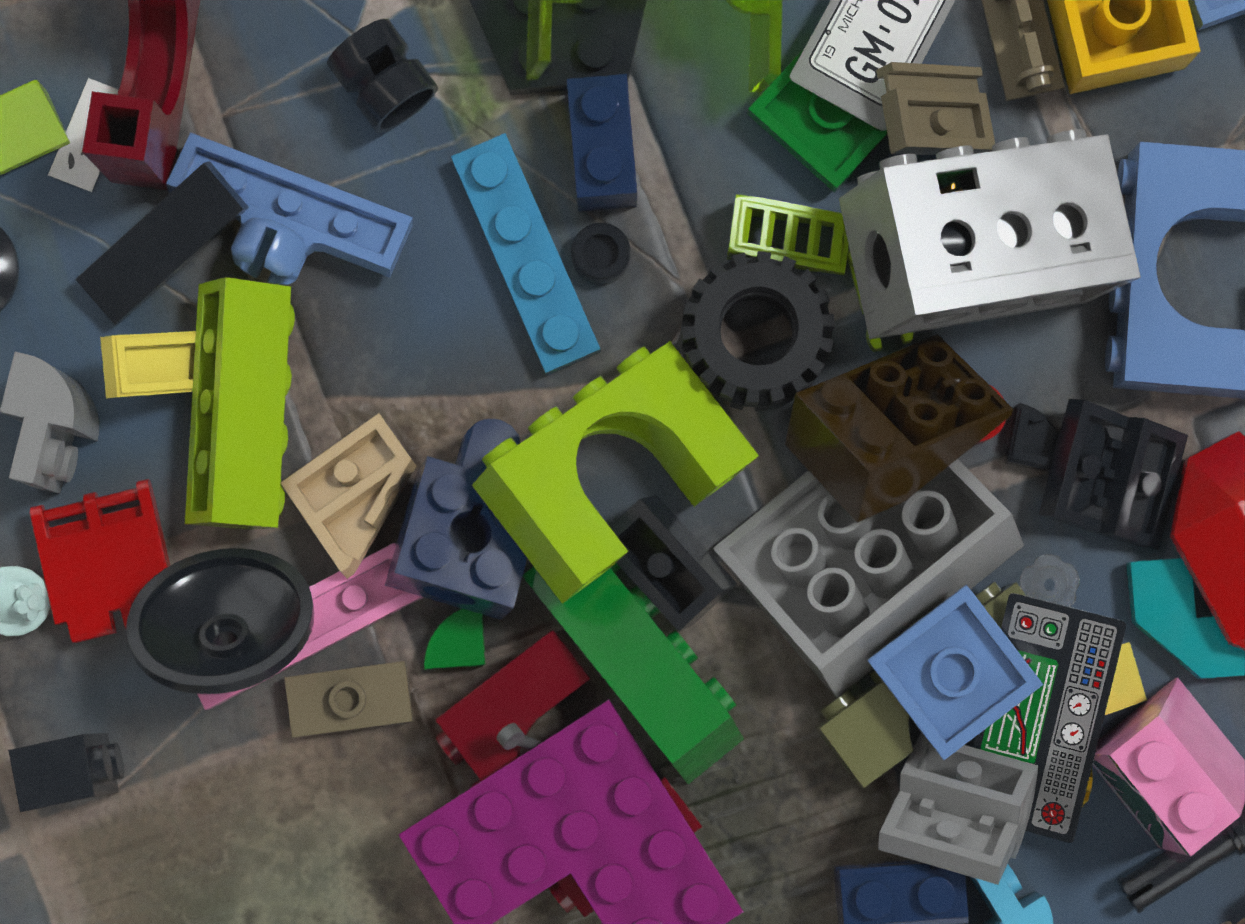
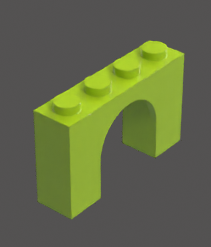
M671 341L651 354L645 346L638 349L617 366L616 369L621 375L607 384L602 376L594 379L573 396L572 399L577 405L562 414L557 406L550 409L528 427L532 436L518 445L510 437L482 458L487 468L472 484L473 488L562 604L608 571L628 552L589 501L581 487L577 474L576 457L582 439L596 434H617L640 443L656 457L694 507L735 478L759 456Z

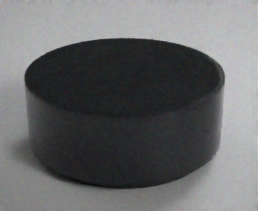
M601 222L590 224L579 231L573 240L571 247L572 263L579 276L587 282L597 285L613 283L621 278L629 267L631 259L630 243L626 235L612 224Z

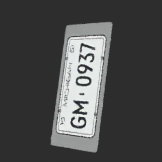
M831 0L793 68L790 79L873 127L884 131L886 130L881 96L886 93L884 79L877 78L876 70L890 62L922 64L955 0Z

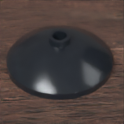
M228 548L211 550L192 555L170 565L154 576L142 588L128 614L126 625L127 638L134 660L142 671L154 681L174 690L194 694L234 692L251 687L270 678L286 667L300 653L312 632L315 614L314 604L306 580L295 567L275 555L252 549Z

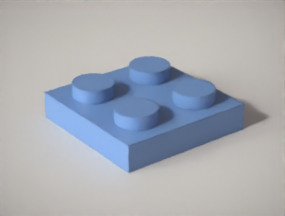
M967 585L961 587L867 659V662L943 760L947 759L1044 685Z

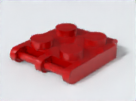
M150 480L137 481L136 488L98 497L97 492L84 494L83 501L48 510L45 509L44 505L30 508V517L55 625L67 624L72 643H78L117 633L113 612L121 610L126 629L130 608L139 592L154 576L170 566ZM135 500L140 502V506L107 514L102 512V508ZM86 513L87 519L50 527L49 521Z

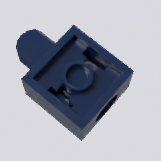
M485 419L476 422L464 435L455 464L427 456L415 477L385 586L499 620L514 608L527 557L472 486L487 468L482 461L486 454L510 437L517 445L520 444L519 434L511 425L499 419Z

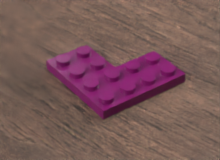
M610 700L604 702L398 834L454 924H493L570 873L602 924H726L744 912Z

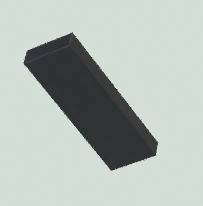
M210 161L204 162L75 280L114 325L121 323L249 207Z

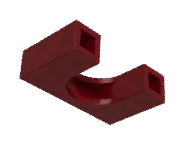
M128 0V47L121 85L117 95L92 91L82 153L111 183L168 191L166 183L175 163L200 0Z
M552 630L436 718V722L443 731L436 735L435 739L456 766L464 760L467 761L479 777V780L471 785L473 787L520 757V746L505 750L497 740L498 733L505 726L516 723L524 735H527L531 727L542 716L591 679L554 630ZM665 776L661 777L662 784L694 833L703 826ZM571 873L548 888L566 913L577 907L585 918L594 911Z

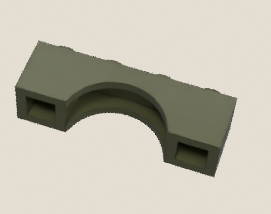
M994 581L975 594L1000 628L1009 594L1016 593L1026 596L1017 582L1008 584L1001 589ZM874 670L868 674L874 681L872 686L857 697L848 689L841 696L833 699L820 710L826 720L815 727L855 783L862 788L868 786L913 752L909 735V715Z

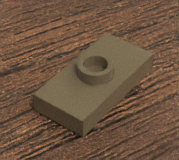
M407 661L284 677L292 738L414 721Z

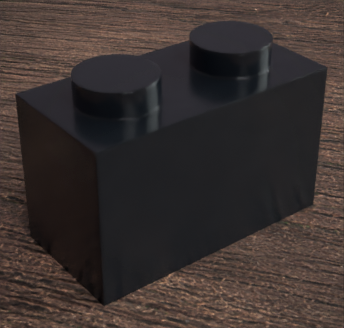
M657 495L639 499L610 527L628 550L616 563L679 632L694 625L737 585L735 580Z
M108 733L81 734L8 750L20 812L118 793L117 780L124 778V763L121 750L117 743L110 744Z

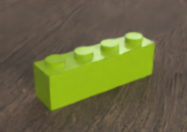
M227 277L198 285L185 510L186 525L247 530L278 528L279 515L285 503V491L281 485L282 456L288 444V430L284 423L285 396L289 392L292 379L291 369L287 364L288 338L295 322L294 309L290 304V286Z

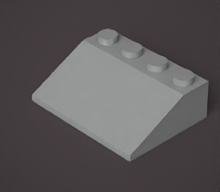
M957 459L905 502L858 523L812 473L807 471L713 547V550L798 655L832 694L838 698L873 670L867 662L868 658L964 585L972 589L1020 550L1024 544L1012 513Z

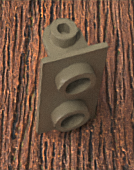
M981 0L1006 102L1064 89L1065 86L1043 0Z

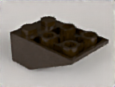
M937 334L795 393L785 445L858 523L905 502L1012 415L1013 408Z

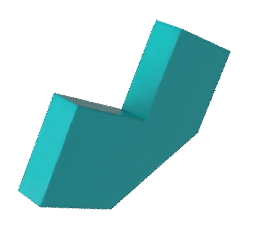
M1182 558L1126 563L1131 621L1133 625L1147 637L1156 641L1197 679L1245 675V651L1228 644L1214 617L1196 618L1193 578Z

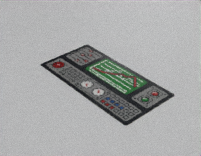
M1011 593L1008 597L1001 630L1044 685L975 737L973 747L1038 765L1035 794L1025 831L1072 843L1075 838L1126 630V622Z

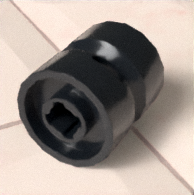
M384 18L371 22L353 33L332 52L327 60L328 67L346 92L359 93L356 105L376 133H383L405 122L421 110L438 91L437 84L418 59L406 58L409 50L407 43L391 21Z

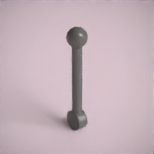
M516 723L505 726L497 735L498 742L505 750L516 746L531 750L542 743V741L524 735Z

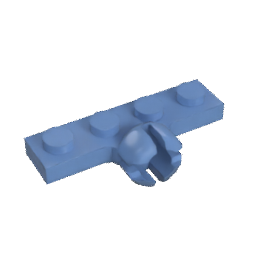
M190 132L166 183L168 192L171 193L204 162L210 161L249 207L237 218L241 223V227L231 246L234 263L241 270L258 278L264 267L271 271L267 280L268 283L283 286L289 285L296 281L306 258L313 252H324L384 276L391 277L413 227V217Z

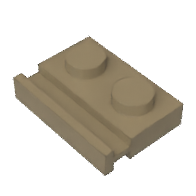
M890 62L876 70L877 78L884 79L886 93L881 96L891 154L936 155L943 150L971 145L974 154L992 151L995 139L986 93L979 92L977 78L983 76L981 67Z

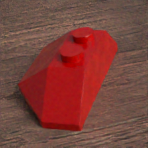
M1238 431L1184 460L1183 479L1177 497L1170 538L1228 644L1245 651V436Z

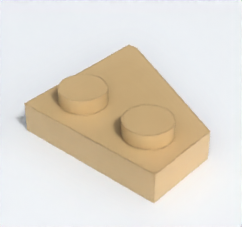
M378 413L283 480L281 485L340 572L348 579L357 571L417 466L383 417Z

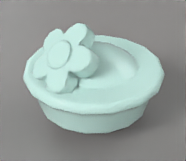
M20 566L0 567V635L7 637L22 636L36 630L47 618L51 607L45 581L34 571Z

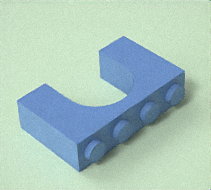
M1139 142L1128 154V159L1120 160L1117 175L1121 193L1125 195V210L1141 278L1109 292L1110 312L1118 313L1116 336H1109L1107 341L1105 369L1107 372H1114L1113 388L1245 399V330L1208 327L1186 319L1166 300L1160 288L1156 271L1157 255L1161 242L1169 229L1175 225L1196 219L1245 222V150Z

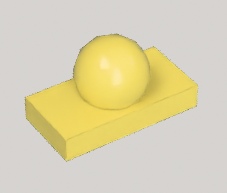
M196 331L100 337L106 399L192 392Z

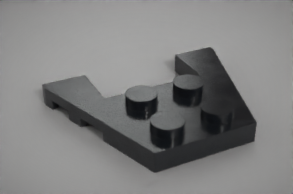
M469 0L510 96L567 91V79L627 74V80L629 81L647 0Z

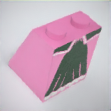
M1178 677L1170 681L1098 740L1093 767L1158 848L1192 856L1241 816L1245 804V760Z

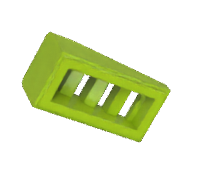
M736 194L726 260H731L733 255L745 253L746 258L757 257L758 251L771 252L770 259L783 261L784 256L796 261L794 266L796 269L845 275L849 244L842 213ZM751 216L763 218L759 245L748 243ZM775 220L786 221L783 249L771 247ZM798 223L810 224L806 254L795 252ZM822 226L833 227L830 258L818 256Z

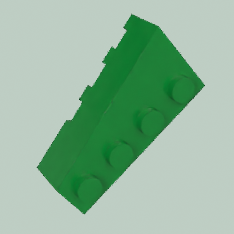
M617 563L563 604L535 567H532L522 577L687 784H690L744 740L737 725L728 713L737 706L714 676L706 683L700 679L690 666L698 659L697 655L676 630L667 637L652 620L661 613L660 610L637 585L630 590L625 587L615 574L622 569Z

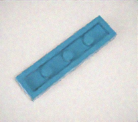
M506 133L451 156L454 167L546 376L601 353L600 346Z

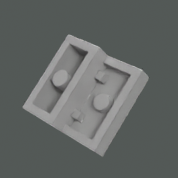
M14 352L0 408L1 413L22 422L9 478L36 489L60 494L63 481H71L77 465L78 448L72 446L74 436L98 441L99 418L97 409L89 393L75 379L35 356Z
M920 733L913 747V752L909 755L901 771L900 791L879 832L878 850L998 885L1009 859H1016L1034 799L1038 765L966 745L943 760L926 737Z

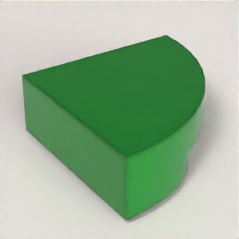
M461 609L447 617L435 630L428 643L424 669L486 665L483 615Z

